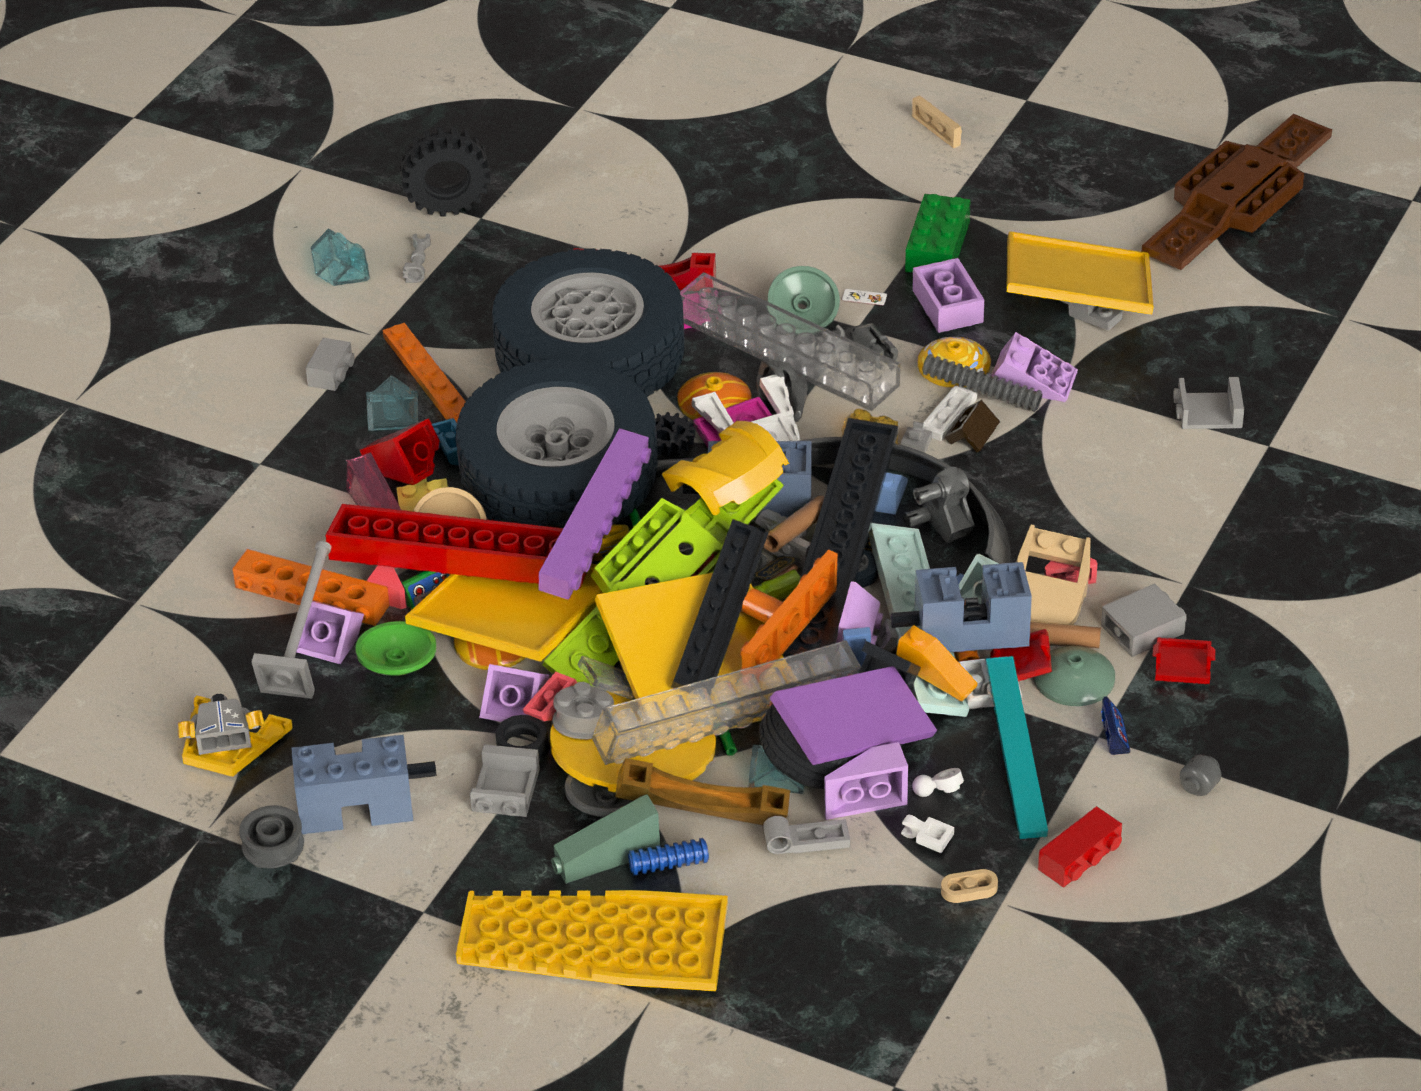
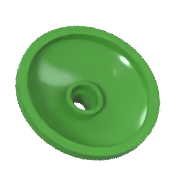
M405 621L387 622L368 629L359 637L356 643V656L364 667L375 673L389 676L405 675L423 668L433 659L437 648L436 639L431 631L406 624Z

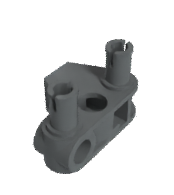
M957 467L947 468L935 476L932 484L914 489V498H920L916 502L919 505H923L921 508L903 513L904 523L909 522L906 524V527L912 528L913 526L928 522L947 544L970 536L975 524L966 501V496L969 492V482L964 471Z

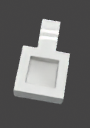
M907 815L902 822L905 825L901 832L903 836L907 838L916 837V843L939 853L943 852L954 835L953 826L928 817L926 822H923L913 815Z

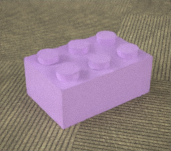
M958 258L913 268V292L938 333L983 323L984 299Z

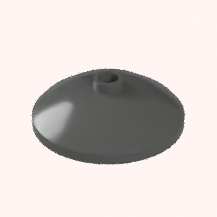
M568 775L565 782V794L568 801L578 810L591 816L604 818L633 801L615 797L616 792L608 791V787L597 784L592 787Z

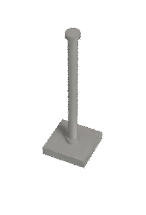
M318 541L316 543V555L284 657L257 653L253 655L252 666L261 693L313 698L315 688L307 660L295 658L326 555L330 553L332 548L325 541Z

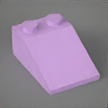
M899 742L871 747L824 777L826 820L907 805L908 764Z

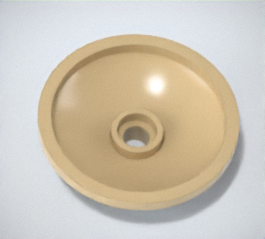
M455 487L438 488L427 493L420 499L413 511L487 520L480 502L469 492Z

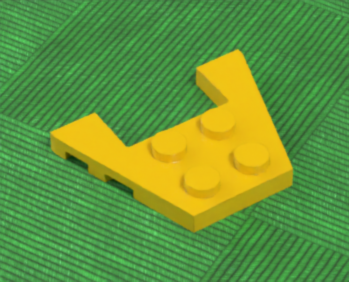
M196 695L190 720L194 715L198 714L199 705L211 702V699ZM269 714L264 721L265 725L261 726L257 733L249 731L251 747L199 755L196 738H186L182 754L183 764L233 777L293 728L292 720Z

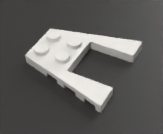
M775 374L761 378L759 386L777 414L751 422L766 429L776 441L801 440L797 424L794 421V412L789 402V393L787 386H785L784 377H779ZM715 392L692 398L693 408L719 433L734 423Z

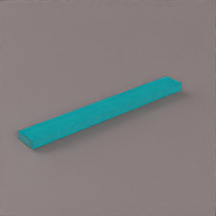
M1013 656L986 658L988 680L1019 838L1048 837V827Z

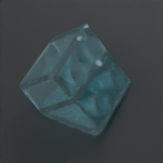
M328 228L311 246L315 274L333 286L366 282L370 279L364 248L357 243L353 244L343 234L335 233Z

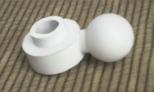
M951 768L939 772L933 778L927 775L917 776L912 783V789L920 797L931 795L935 788L944 790L945 793H950L958 790L964 779L959 768Z

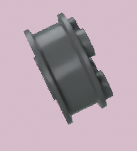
M278 805L264 806L250 812L242 820L239 828L244 857L257 868H278L296 861L304 848V837L301 832L302 823L298 814L287 807Z

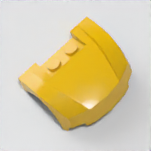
M749 421L734 422L719 433L722 441L714 444L711 447L712 451L708 454H701L694 458L692 462L680 460L663 472L662 475L671 492L683 484L691 486L699 493L711 513L715 516L720 513L719 507L729 502L741 504L776 480L783 473L782 465L786 466L789 462L772 435L756 423Z

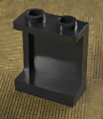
M866 641L861 651L867 653L858 674L894 666L911 690L921 667Z

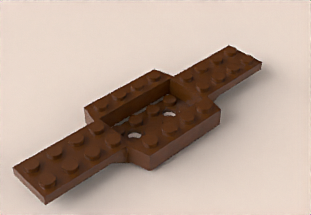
M1292 114L1258 145H1242L1229 141L1223 142L1175 184L1174 200L1184 207L1180 213L1142 245L1141 252H1147L1153 259L1182 270L1229 227L1253 233L1303 188L1304 173L1297 169V167L1332 137V129ZM1269 174L1272 175L1264 184H1262L1263 180ZM1262 184L1247 199H1245L1239 206H1237V203L1244 196H1248L1253 188H1255L1257 185ZM1229 186L1233 187L1232 190H1224V189H1222V188H1227V187H1229Z

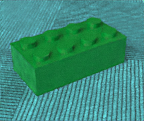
M924 194L906 246L905 272L913 273V268L959 257L970 223V199Z

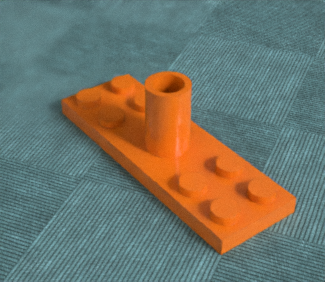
M828 549L821 558H817L813 568L808 574H804L801 577L798 586L784 602L755 588L747 593L742 604V612L765 624H761L758 627L755 636L750 642H745L741 649L742 667L740 674L742 675L743 688L749 691L754 689L836 592L837 553Z

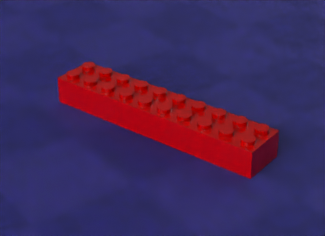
M341 504L325 537L326 542L332 547L328 554L329 560L539 584V571L563 528ZM583 572L582 574V580L579 589L582 586V583L586 577L587 572Z

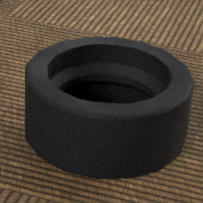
M516 715L503 720L495 733L496 746L538 750L539 761L546 755L549 747L546 725L540 719L530 715ZM525 734L537 738L535 742L525 746H515L507 743L510 738L516 735Z

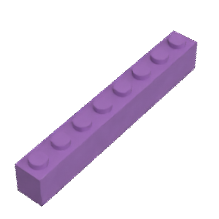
M619 428L539 571V591L569 600L573 591L579 589L583 572H588L590 569L593 554L599 552L603 536L609 534L613 518L618 517L620 514L622 501L628 499L633 481H638L643 463L647 464L650 459L649 437Z

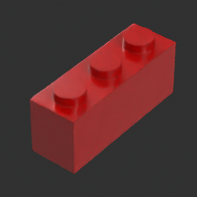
M1096 806L1039 850L1038 870L1064 888L1070 882L1078 880L1089 867L1097 865L1107 853L1116 850L1122 842V823Z

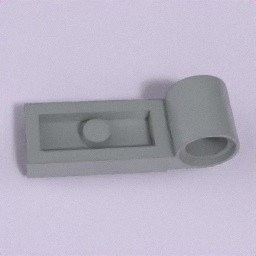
M773 816L768 818L763 824L767 849L773 854L803 853L850 847V836L846 819L789 825L785 817Z

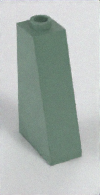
M647 794L555 844V857L551 858L555 873L561 874L564 882L567 884L629 863L628 853L630 850L638 852L640 848L643 851L647 850V847L655 849L657 845H660L658 811Z

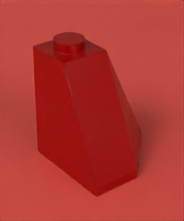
M429 418L377 439L360 449V452L371 473L415 485L433 474L435 467L433 463L434 454L438 450L440 440Z

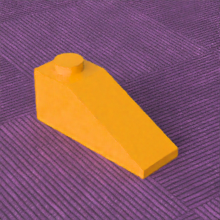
M914 625L899 639L896 655L920 666L921 669L917 675L960 701H963L977 687L978 683L934 636Z

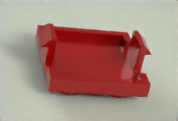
M1046 629L1030 633L1029 646L992 649L990 658L1013 656L1018 681L1052 672L1049 634Z
M1157 637V643L1153 645V657H1156L1155 681L1210 684L1211 660L1215 661L1216 649L1211 646V641Z

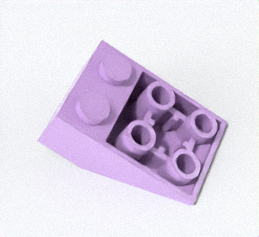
M1015 332L1001 350L991 377L996 375L999 379L1005 378L1006 382L1011 380L1013 384L1020 383L1021 387L1026 385L1027 389L1032 387L1036 392L1041 390L1042 398L1066 402L1078 369Z

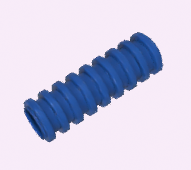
M699 838V841L691 839L690 843L682 841L679 845L677 842H674L673 846L665 844L662 848L660 845H657L655 849L647 847L645 851L642 848L638 849V852L630 850L628 860L631 873L635 876L638 875V872L646 874L647 870L655 872V869L658 868L660 871H663L664 867L672 869L675 865L677 868H681L682 864L690 866L692 862L695 865H698L699 861L707 863L709 853L704 838Z

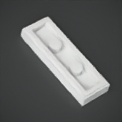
M955 385L923 422L924 430L932 431V438L942 441L963 410L977 400V393Z

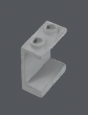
M1229 377L1226 393H1186L1184 378H1179L1178 388H1174L1173 397L1174 403H1178L1176 404V419H1181L1182 429L1242 428L1244 405L1239 377Z

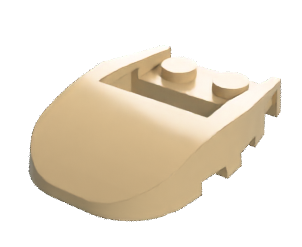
M1031 525L1016 562H1023L1024 569L1026 570L1028 556L1077 566L1080 567L1077 583L1025 571L1032 595L1030 622L1074 625L1080 614L1088 589L1090 538H1077L1034 528L1035 525Z

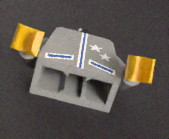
M215 694L211 697V702L199 705L198 714L194 715L190 721L178 722V737L196 738L199 755L251 747L249 730L264 726L265 723L261 710L251 712L247 708L241 707L237 699L227 700L224 694Z

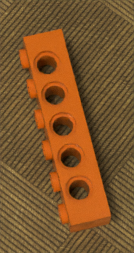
M247 549L233 567L235 588L300 605L312 566ZM324 569L321 571L312 600L364 614L362 623L373 626L377 625L390 606L387 586Z

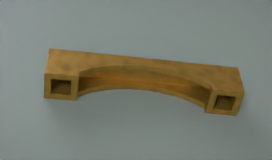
M625 758L618 772L615 795L617 798L634 801L648 794L654 805L763 825L768 818L773 816L787 818L790 790L763 785L762 787H728L706 784L666 773L654 767L653 763Z

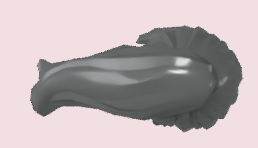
M771 359L763 360L760 363L756 377L757 396L761 400H767L766 395L759 386L761 378L775 374L779 377H784L785 386H787L789 393V402L794 412V421L799 422L802 418L807 399L808 386L806 379L802 374L797 375L789 362Z

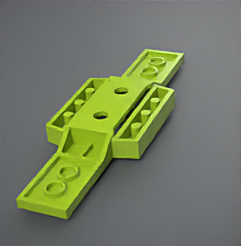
M776 479L766 488L741 504L729 502L719 507L720 513L715 516L711 513L702 497L686 511L662 498L594 568L591 577L603 593L645 586V580L648 578H655L659 583L691 577L712 554L715 557L698 575L713 573L732 520L749 524L782 490L784 485ZM679 544H690L693 548V553L691 555H683L679 551ZM636 567V569L627 577V575ZM597 606L544 660L542 665L552 674L558 672L576 679L577 683L586 682L590 686L595 687L620 661Z

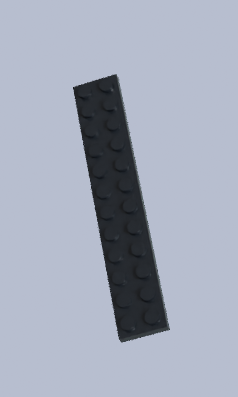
M848 418L801 574V577L804 574H808L817 558H821L829 549L838 554L837 590L782 654L786 660L826 667L832 666L837 649L839 623L851 581L856 582L898 435V426L853 418Z

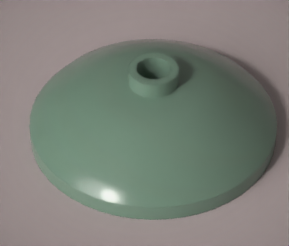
M795 266L788 268L773 280L769 288L768 307L772 317L781 327L796 334H813L824 330L833 322L839 310L840 296L836 284L826 273L814 267ZM804 304L806 308L800 309L798 305Z
M1076 645L1063 646L1051 650L1052 672L1034 677L1036 687L1046 698L1067 706H1086L1097 703L1111 693L1115 684V670L1112 663L1101 653L1088 647Z

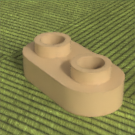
M987 869L950 874L941 881V895L945 900L952 903L989 898L998 889L996 874Z

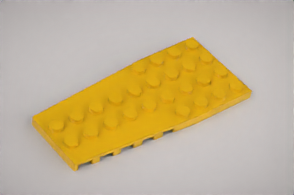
M642 890L605 891V896H591L590 891H577V896H561V891H549V896H532V891H521V896H503V891H493L491 896H475L474 891H469L456 950L457 964L627 986L716 991L728 908V896Z

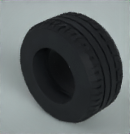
M773 703L759 726L761 746L768 759L784 775L804 786L824 789L825 776L858 756L854 755L812 765Z

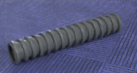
M929 354L926 357L922 368L923 375L930 374L932 378L937 376L938 380L944 379L947 383L952 381L953 385L958 383L959 387L966 386L968 390L973 388L974 392L980 391L983 395L987 393L989 397L995 396V399L1002 398V401L1006 402L1008 400L1010 404L1017 403L1018 407L1023 405L1024 409L1031 408L1033 412L1039 408L1043 396L1041 390L1036 392L1032 387L1027 389L1026 385L1021 387L1020 383L1013 384L1011 380L1006 382L1005 378L999 379L996 375L991 377L990 373L985 375L984 371L977 372L975 368L970 370L969 366L963 367L960 363L955 365L954 361L949 363L948 359L941 360L939 356L934 358L933 354Z

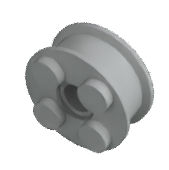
M578 682L574 686L560 690L554 696L553 705L556 712L553 715L552 723L559 733L575 739H594L607 734L612 729L613 718L610 713L614 708V700L605 690L590 686L586 682Z

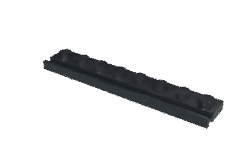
M734 519L732 520L671 688L695 697L700 695L705 697L704 700L709 701L769 532L765 531L762 533L757 531L758 528Z

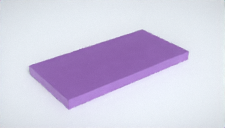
M894 666L775 691L770 697L773 705L812 765L862 754L875 746L897 742L901 745L930 738L937 732V729Z

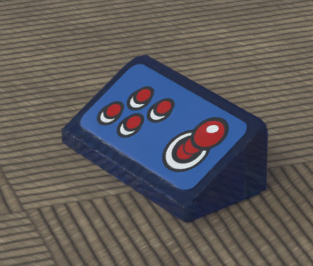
M1108 696L1103 697L1101 718L1109 753L1111 755L1129 754L1131 750L1122 714Z

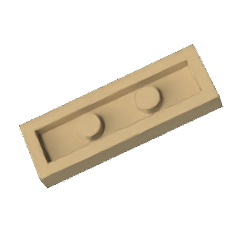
M920 95L912 99V117L952 148L961 145L962 130L958 123L954 122Z

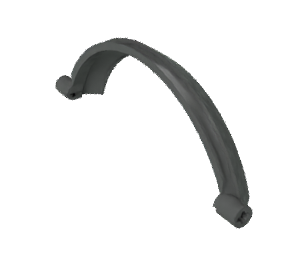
M842 437L812 438L799 441H811L812 465L835 464ZM895 443L888 469L907 473L932 483L938 473L951 466L922 451ZM968 480L967 504L981 517L989 528L988 546L985 554H988L991 560L999 564L1010 563V540L1000 515Z

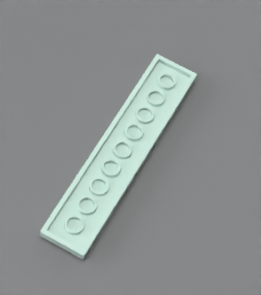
M872 523L869 539L890 618L891 613L914 611L915 571L930 569L919 529ZM911 627L895 628L898 641ZM919 676L916 677L911 692L925 713L967 716L969 705L966 698L960 701Z

